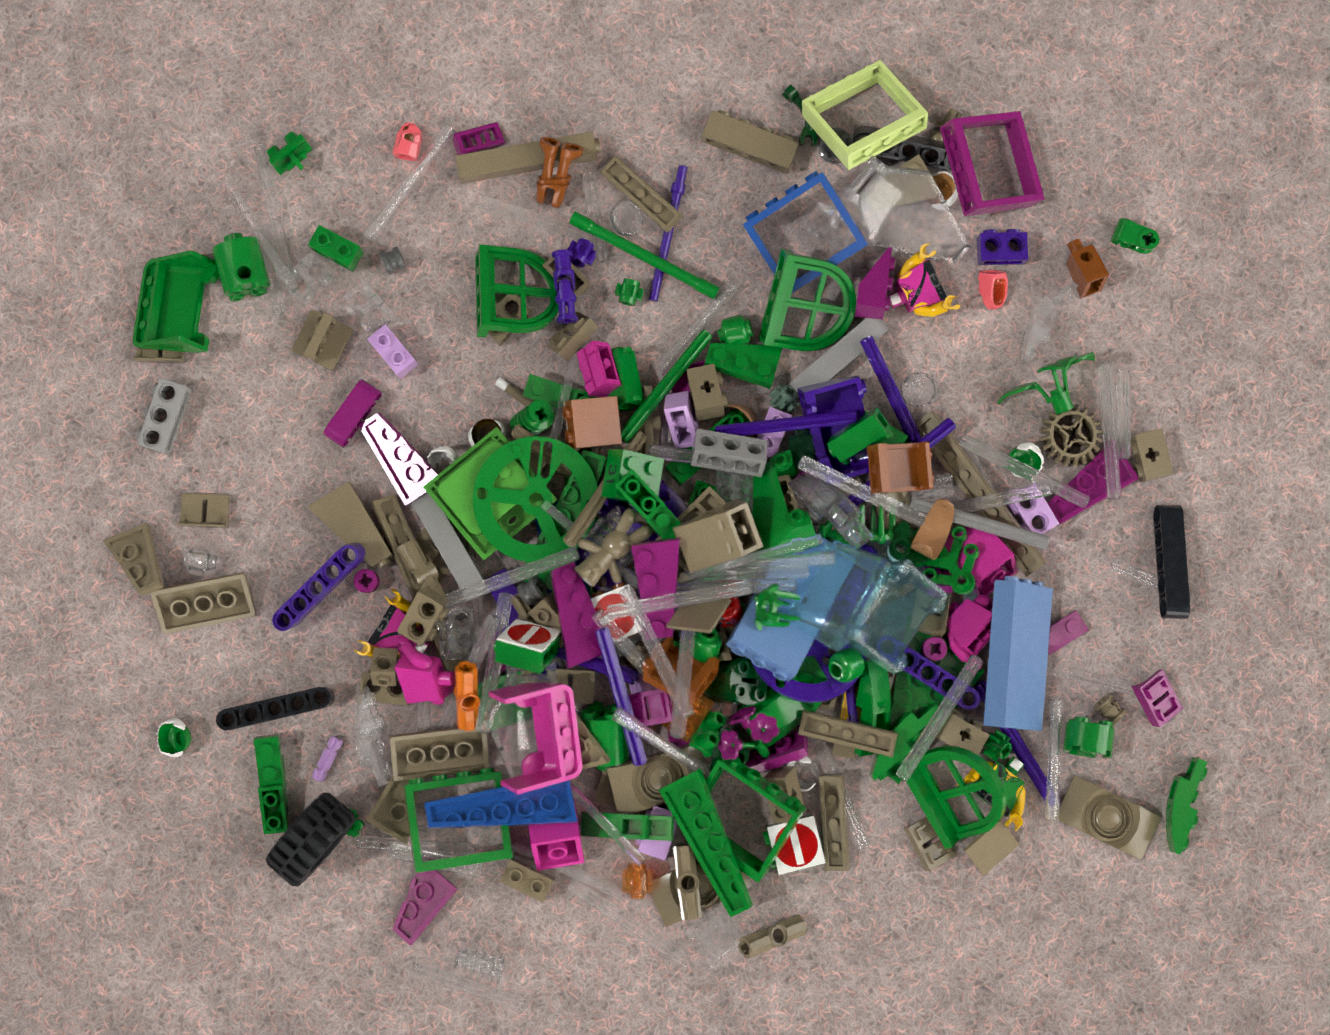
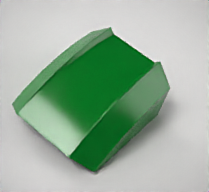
M779 681L775 682L777 687H784L783 683ZM769 686L767 687L766 698L762 702L751 705L740 704L737 706L736 713L742 708L755 706V713L749 717L750 720L756 719V716L760 713H764L767 717L773 716L776 718L779 734L776 737H772L769 743L763 742L768 748L801 723L802 713L805 709L800 701L787 698Z

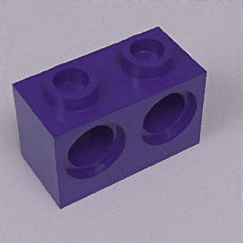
M995 229L984 230L977 237L978 265L1025 264L1028 260L1027 232H1020V229H1008L1006 232L997 233ZM1009 242L1017 243L1019 251L1011 250ZM985 243H993L996 251H988Z

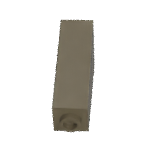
M347 482L308 505L309 509L346 544L359 543L365 549L364 561L371 567L375 568L378 566L381 569L392 562L390 559L394 556L388 543L352 483Z

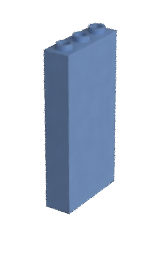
M816 534L818 546L770 561L742 617L726 643L732 652L751 659L755 666L766 668L773 672L777 679L782 681L786 680L789 682L796 676L856 559L854 555ZM777 583L779 585L777 589L799 595L800 600L778 598L790 604L789 606L781 605V607L777 608V612L801 617L800 620L780 619L781 621L790 622V625L786 627L762 626V631L757 629L754 624L756 601L753 599L756 593H761L762 590Z
M1005 576L1004 580H995L984 726L1042 731L1053 588L1044 587L1043 582L1019 579V577Z

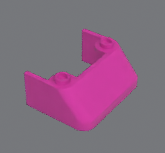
M521 683L489 691V697L504 704L514 702L522 708L532 706L537 751L529 753L524 757L522 761V775L501 780L503 787L518 795L574 779L581 773L582 758L574 695L568 685L563 683Z

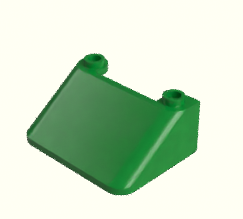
M189 250L153 258L146 263L142 275L133 332L134 346L153 350L191 353L207 352L209 338L203 333H198L205 284H214L219 278L215 260Z
M790 450L775 454L766 462L762 477L749 476L731 494V501L738 499L747 502L763 545L762 548L746 555L752 563L766 562L819 545L809 514L801 509H794L790 513L787 510L778 476L789 475L790 478L797 476Z

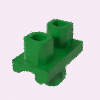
M291 131L285 136L284 141L287 145L281 150L277 145L267 150L268 161L279 175L283 174L286 170H292L295 166L300 171L304 169L300 162L307 157L306 154L313 150L301 134L297 135Z
M706 707L702 708L696 726L690 729L689 736L691 740L689 746L701 751L705 757H710L714 747L718 746L720 740L718 734L720 728L725 725L727 718L718 711L712 712Z

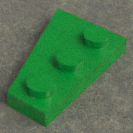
M711 343L703 366L714 364L717 372L770 389L782 348L768 345Z

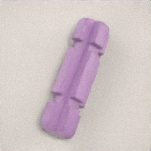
M330 737L327 743L328 747L324 749L317 763L318 768H315L312 773L313 779L319 782L325 780L328 774L326 771L330 770L337 755L336 751L340 749L343 743L340 738Z

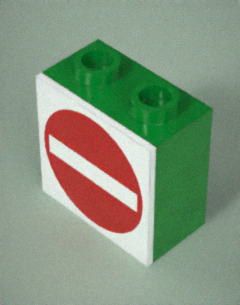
M516 619L495 640L493 651L496 652L495 662L541 674L559 654L561 630Z
M812 814L800 818L772 864V870L777 869L779 875L826 863L815 819ZM787 823L766 825L767 831L763 832L766 846L771 845V849L773 848Z

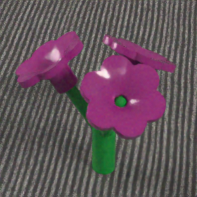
M755 706L742 708L737 713L731 715L728 721L730 725L741 722L743 728L748 730L753 740L752 743H742L738 739L736 731L722 732L721 740L718 743V748L722 752V758L725 760L736 759L738 751L742 748H755L763 758H767L770 755V750L763 742L769 743L772 737L778 736L779 728L776 726V718L773 716L767 717L764 713H760L756 716V719L750 720L749 717L755 713Z

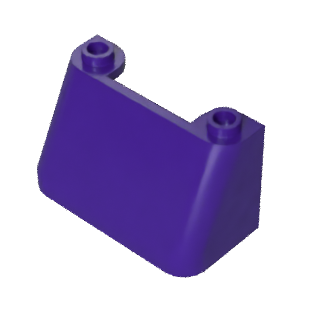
M859 376L798 388L799 400L804 416L851 410L856 411L857 419L865 415L862 399L864 398L863 393H867L864 379H860ZM849 424L807 429L819 475L827 484L869 472L867 447L851 456V463L847 465L843 462L840 463L838 458H834L828 450L827 443L830 437Z

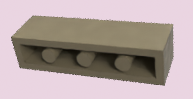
M722 110L717 112L711 111L702 134L701 142L788 174L799 143L795 142L794 138L787 135L782 137L776 135L773 130L767 127H755L750 121L742 118L737 120Z

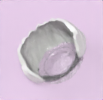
M443 446L431 450L429 456H427V462L438 473H441L458 457L452 448Z
M805 756L799 761H791L784 764V766H795L801 791L806 792L814 788L819 777V769L812 759Z

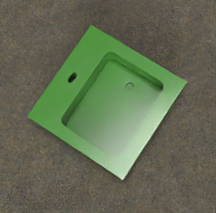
M497 427L423 487L484 561L496 552L497 549L485 538L477 524L473 510V489L476 477L484 462L497 449L509 443ZM520 458L513 460L501 470L493 484L494 488L522 491L529 485ZM529 466V475L535 477L536 473ZM479 488L476 495L479 499H485L488 492L485 488ZM534 492L529 496V503L532 506L537 507L542 504L543 497L540 493ZM551 493V495H552V504H554V503L557 501V499H556V497ZM491 502L492 512L498 525L510 537H514L536 519L534 515L526 513L521 505ZM511 518H517L512 524L508 523Z

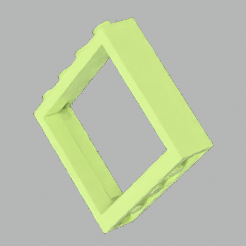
M881 60L869 66L867 65L858 72L850 74L835 84L829 85L825 89L802 100L803 118L848 170L927 129L928 112ZM878 83L906 116L846 146L821 117L820 113Z

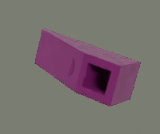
M892 247L887 248L860 282L855 317L883 320L884 311H889L891 297H886L887 291L892 290L893 277H889V271H894L895 257H891Z

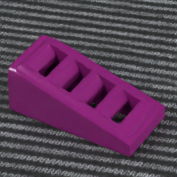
M497 122L454 133L452 139L457 155L490 150L505 144ZM492 130L495 138L494 141H491L488 131ZM480 134L484 135L486 143H482ZM474 137L476 146H473L470 138ZM464 140H465V142H466V144H467V147H468V148H466V149L464 148V145H463V143H462V141H464Z

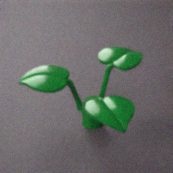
M1089 352L1077 357L1076 355L1065 357L1038 369V373L1045 370H1051L1057 389L1050 391V397L1037 382H1030L1016 386L1004 393L999 398L998 405L1010 395L1024 390L1036 389L1045 398L1047 404H1052L1056 415L1073 409L1074 406L1068 390L1067 370L1073 364L1082 360L1095 361V353ZM1056 369L1062 370V387L1060 385Z

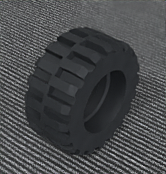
M324 792L296 818L267 855V865L291 886H300L345 837L356 821L355 814L332 794Z

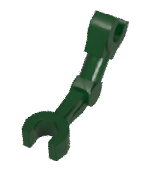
M790 84L784 90L782 96L790 103H794L802 113V99L799 97L798 91ZM805 120V127H803L798 140L799 145L803 146L804 138L810 137L812 139L811 146L815 147L818 141L817 133Z

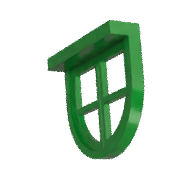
M479 244L475 255L477 337L486 338L489 330L511 333L535 332L543 329L555 319L559 312L558 304L555 302L557 293L554 288L553 277L542 266L546 262L545 259L524 249ZM494 259L519 262L520 286L495 283ZM525 264L537 270L544 277L549 289L525 286ZM495 293L520 295L521 319L496 317ZM526 296L550 298V303L543 313L527 319Z
M781 248L758 338L764 345L797 351H815L833 344L847 331L855 314L856 294L851 280L842 269L830 261L794 254L791 250ZM798 268L822 272L814 301L791 297ZM827 275L835 279L840 286L843 306L820 302ZM788 306L811 310L804 338L781 335ZM817 311L840 315L836 323L828 331L810 338Z
M941 746L911 755L898 768L945 849L952 848L959 839L988 832L995 827L1004 815L1007 798L999 775L987 761L970 750L957 746ZM944 760L959 786L941 791L927 765ZM952 760L970 766L983 779L966 784ZM989 788L992 795V808L985 817L971 792ZM965 795L979 820L961 825L946 799Z

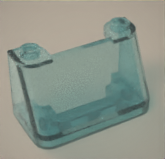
M833 540L831 543L827 541L822 548L820 554L823 555V562L805 596L800 602L795 600L788 612L794 616L801 617V619L797 621L789 620L788 622L836 652H839L857 633L892 562L882 556Z
M906 560L889 562L878 573L840 630L838 639L892 674H897L907 665V654L904 651L928 615L938 614L944 609L946 605L945 600L949 594Z

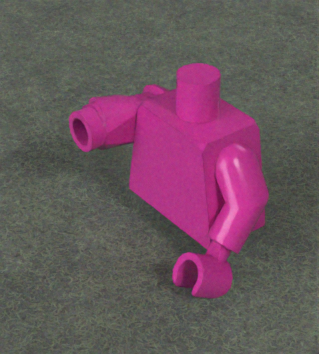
M986 594L979 595L973 601L966 599L961 605L958 602H953L949 606L948 613L951 616L947 619L946 625L949 629L947 633L949 647L962 662L965 661L967 663V670L971 674H976L971 668L974 662L981 669L983 664L979 660H973L970 656L975 657L990 641L993 599H990Z
M403 635L398 636L397 640L400 642L398 649L403 651V654L394 668L407 704L430 701L432 704L442 705L445 698L454 691L455 672L444 671L441 659L417 651L413 646L412 640Z

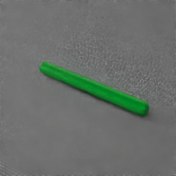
M701 330L620 430L623 442L628 443L686 372V369L690 367L711 341L712 335L708 331Z

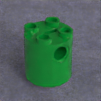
M242 233L226 235L223 238L224 242L217 244L212 249L224 295L229 297L231 302L244 299V296L253 294L255 297L265 295L267 293L266 288L271 283L259 240L256 237H243Z
M594 701L593 704H588V708L580 711V718L611 759L606 764L595 766L598 770L607 771L606 767L625 763L629 759V748L616 703L603 705L602 702Z

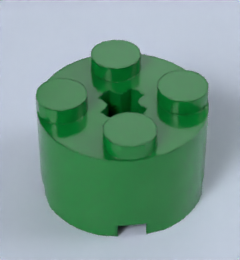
M1075 717V719H1069L1066 722L1063 752L1069 751V754L1095 758L1098 753L1103 754L1102 758H1112L1115 730L1113 722L1100 720L1098 723H1090V719L1086 717Z

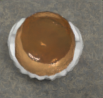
M945 171L931 174L943 195L927 198V201L936 208H948L955 203L958 196L953 175Z

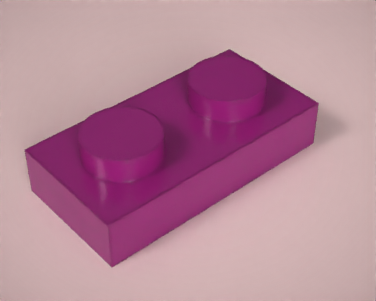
M1076 610L1050 626L1048 655L1056 652L1089 630Z

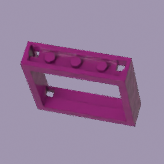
M1021 111L954 118L940 127L964 217L1028 208L1045 200ZM1005 124L1024 195L983 201L963 129Z

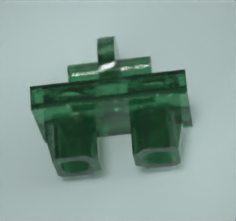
M809 429L795 430L794 436H789L793 466L796 470L800 469L802 471H805L807 468L816 469L817 463L813 435H809Z

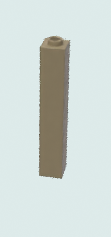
M593 131L555 138L561 144L554 167L559 165L561 146L564 143L577 144L583 148L582 155L574 159L571 164L598 160L597 153L601 152L599 138L594 139ZM540 141L456 155V165L461 184L543 170L544 152L540 147Z

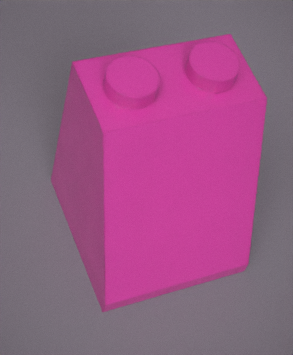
M961 525L966 529L968 536L963 542L957 565L962 570L966 559L964 547L970 543L975 544L978 547L979 556L975 559L971 573L975 579L973 591L977 596L982 594L989 595L994 591L995 580H1004L1005 576H1013L1018 572L1014 553L996 535ZM963 532L957 533L956 536H962ZM949 533L944 545L949 553L954 540L952 533ZM969 550L968 554H973L975 550Z
M573 788L571 790L577 823L529 825L530 843L537 871L585 863Z

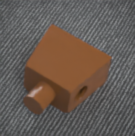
M1080 239L1069 242L1067 246L1071 254L1067 261V267L1080 299L1102 291L1109 273L1093 245L1084 247Z

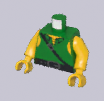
M1012 756L1005 767L999 762L994 761L992 763L987 761L997 772L1005 788L1007 804L1003 816L1008 817L1010 815V817L1005 821L1004 825L1008 827L1013 822L1015 824L1014 831H1017L1023 825L1021 817L1025 807L1026 790L1024 788L1025 782L1016 775L1024 764L1014 756ZM972 768L963 780L967 784L981 780L983 777ZM989 788L973 792L992 807V795Z

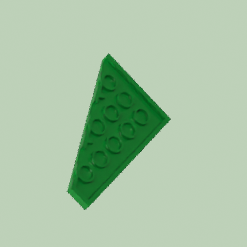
M909 614L906 619L902 643L922 655L921 645L923 641L934 636L909 629L912 614ZM944 640L947 645L946 655L941 660L931 662L973 687L985 670L981 669L976 663H973L971 668L976 674L969 673L966 667L967 663L965 661L962 662L950 649L949 643ZM905 653L901 657V662L904 666L908 667L912 664L913 658L910 654ZM925 666L922 669V677L926 680L932 677L933 671L929 666ZM897 668L891 700L889 730L907 712H912L917 717L932 704H937L941 710L944 708L949 712L958 706ZM945 679L942 683V689L948 693L953 689V683L950 679ZM966 692V693L963 695L962 700L965 698V696L968 694V692ZM926 725L920 730L922 733L920 737L913 742L909 740L906 742L912 749L908 753L909 756L925 751L935 737L929 733L931 727ZM896 763L890 768L891 773L888 777L897 784H900L904 777L898 769L900 765Z

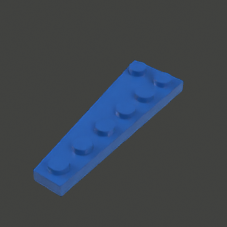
M570 780L518 795L505 787L424 803L429 828L577 823Z

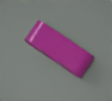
M361 379L330 420L323 435L344 448L349 443L348 439H352L359 429V425L363 423L361 420H365L376 405L375 401L380 399L382 392Z

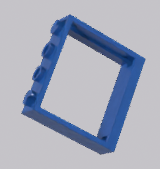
M817 171L811 173L804 178L806 180L805 184L800 187L797 184L793 185L785 191V197L780 200L775 197L765 204L767 209L760 213L755 210L745 217L747 222L743 224L744 228L774 274L777 263L755 230L754 225L818 183L822 184L856 239L855 242L828 258L827 261L837 265L869 244L824 172L820 174ZM810 270L797 278L794 282L792 293L820 276L822 272Z

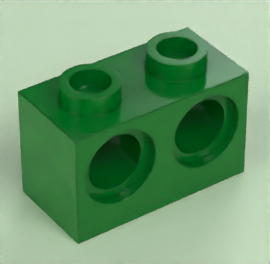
M318 225L308 243L313 252L351 272H354L364 254L359 245L321 225Z

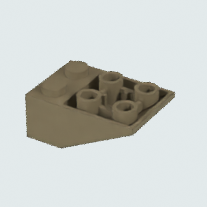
M738 499L672 528L675 537H681L679 547L689 573L745 556L763 547L747 502Z

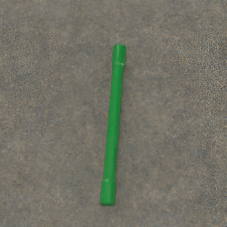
M576 211L570 218L569 224L602 239L693 287L696 291L713 300L720 289L717 285L687 272L596 224L593 220Z

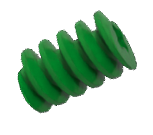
M545 400L533 401L511 418V431L516 425H521L532 435L537 436L553 424L555 418L553 407Z

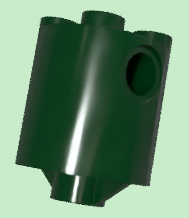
M732 656V660L719 661L718 675L705 690V694L710 700L717 703L751 705L762 702L766 698L768 685L756 672L749 658Z

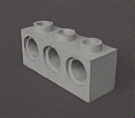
M162 378L159 379L158 383H155L152 389L153 399L151 405H148L144 412V418H146L144 425L137 432V445L168 456L170 455L192 389ZM170 389H174V397L170 400H167V391ZM166 411L167 418L163 422H159L158 415L160 412ZM154 433H158L159 441L156 444H151V436Z
M702 429L696 430L692 446L691 466L762 477L767 460V440Z

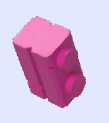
M591 341L585 348L576 353L579 369L582 371L585 389L589 396L606 397L612 393V390H616L621 386L608 342Z

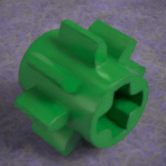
M624 278L622 284L617 283L615 296H619L618 302L628 306H635L636 301L641 302L644 289L639 288L640 282Z
M996 730L995 734L988 733L990 736L983 746V749H985L983 754L995 762L998 761V758L1005 759L1012 749V745L1009 743L1011 738L999 730Z

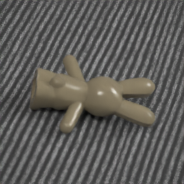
M629 508L624 511L615 530L604 537L602 546L586 539L578 541L580 548L592 552V554L576 566L574 570L590 586H595L607 570H609L613 582L620 583L622 577L615 560L625 557L629 553L632 544L641 543L651 536L652 528L650 526H641L628 536L626 535L636 519L634 509Z

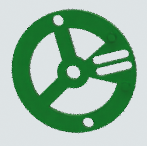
M540 436L524 437L501 446L484 462L474 484L473 510L481 532L497 550L513 559L538 563L561 558L578 547V544L575 547H570L563 541L567 532L560 537L549 512L552 504V495L546 487L559 465L563 463L574 475L580 489L581 504L578 516L584 509V503L590 500L598 486L590 466L576 450L552 438ZM534 440H538L540 442L538 471L535 477H531L528 473L531 445ZM546 441L552 443L550 471L547 478H542L540 473L543 446ZM520 458L529 485L522 491L494 488L493 484L501 470L513 460ZM479 488L487 490L488 495L485 499L477 497L476 492ZM534 492L540 493L543 497L542 504L537 507L529 503V496ZM491 502L521 505L526 513L536 517L547 543L527 544L510 537L498 525L492 512ZM596 517L594 518V520L592 521V523L590 524V526L588 527V529L586 530L581 539H585L588 536L595 523Z

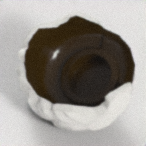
M482 419L474 427H471L468 433L469 443L471 446H474L496 427L506 437V428L497 420Z

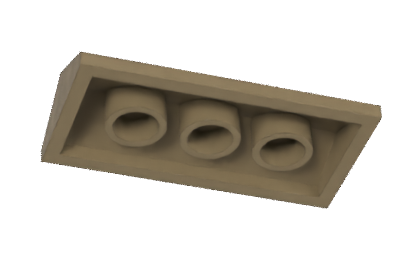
M245 572L164 587L150 593L163 634L256 616L252 588Z
M486 724L479 725L475 730L468 732L457 727L389 736L394 781L450 775L466 771L474 772L489 768Z

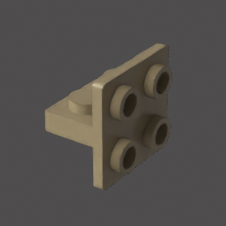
M311 310L292 347V351L333 371L354 330L336 321L333 316L325 312L321 314Z

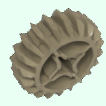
M1075 404L1072 410L1070 409L1057 415L1050 411L1047 414L1049 419L1042 420L1043 425L1046 427H1041L1039 432L1046 435L1040 437L1039 441H1046L1047 444L1041 447L1042 451L1050 449L1051 452L1047 454V458L1055 455V464H1058L1063 459V467H1067L1070 462L1073 467H1077L1079 462L1084 465L1087 463V458L1092 460L1095 457L1093 452L1097 453L1100 451L1096 444H1101L1103 439L1097 437V435L1102 434L1103 430H1096V426L1101 424L1099 420L1092 421L1095 413L1086 415L1088 408L1084 407L1079 412V405ZM1065 417L1075 418L1071 426H1060L1057 422ZM1083 424L1088 431V440L1081 432ZM1072 429H1074V430H1073V432H1074V433H1073V437H1075V438L1072 439V440H1070V442H1068V441H1069V439H1068V438H1069L1068 432H1070V431H1072ZM1054 431H1056L1055 434H1057L1061 438V444L1059 447L1057 446L1054 440ZM1073 444L1085 447L1078 454L1066 453Z

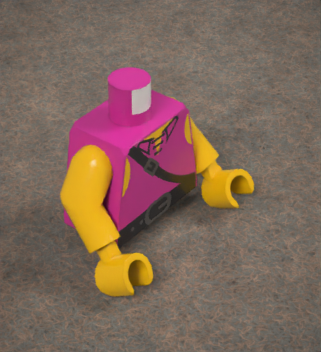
M931 243L922 245L920 252L910 257L898 272V280L895 283L898 291L887 296L891 297L890 306L892 308L904 304L908 313L914 312L918 316L935 317L947 312L948 309L958 310L960 308V305H951L952 300L958 298V296H946L930 260H925V258L936 254V250L930 254L926 252V247Z
M391 589L396 594L393 599H388L385 596V599L391 605L368 643L359 639L357 642L362 643L364 647L361 651L354 649L355 653L373 657L374 648L398 649L400 642L397 640V637L401 634L397 630L411 603L404 597H401L396 589ZM416 623V628L422 632L421 624ZM413 642L416 650L423 654L429 647L427 642L422 646ZM398 649V656L400 659V657L403 654V651H400Z

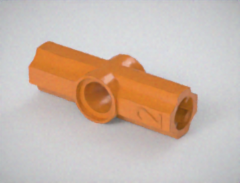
M462 661L455 666L454 695L456 697L457 726L459 729L468 732L475 730L479 726L478 707L480 705V698L478 696L477 666L475 663Z

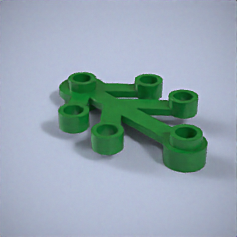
M957 526L952 530L954 540L950 553L944 546L939 554L940 558L930 559L924 563H912L916 567L929 566L949 570L952 576L937 574L933 568H927L923 571L922 577L926 584L937 583L952 586L956 593L967 595L975 587V579L971 573L975 559L979 556V550L972 543L964 547L966 559L962 570H960L957 562L963 542L967 539L968 535L964 527ZM963 532L962 536H956L957 533ZM969 550H975L973 554H968ZM929 574H934L932 578H926ZM967 580L966 583L959 584L960 581Z

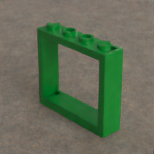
M721 757L706 780L710 794L726 770L791 815L790 820L764 862L728 838L740 871L759 883L771 868L807 807L802 805L798 798L783 792L776 783L769 782L763 778L757 770L741 763L738 757L729 760Z
M494 768L481 769V774L471 775V771L456 773L457 778L447 779V775L433 776V781L423 782V778L408 780L409 784L403 787L414 873L513 858L509 826H500L503 850L422 862L413 792L494 780V788L503 787L501 785V771L495 772Z

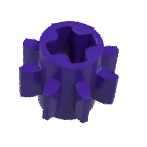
M580 238L578 242L571 241L567 250L573 252L571 263L574 266L583 268L586 263L590 266L592 265L596 257L593 243L584 238Z

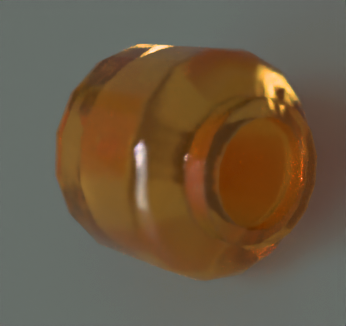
M629 863L628 867L622 870V891L630 894L631 899H644V894L652 891L653 872L647 867V864Z

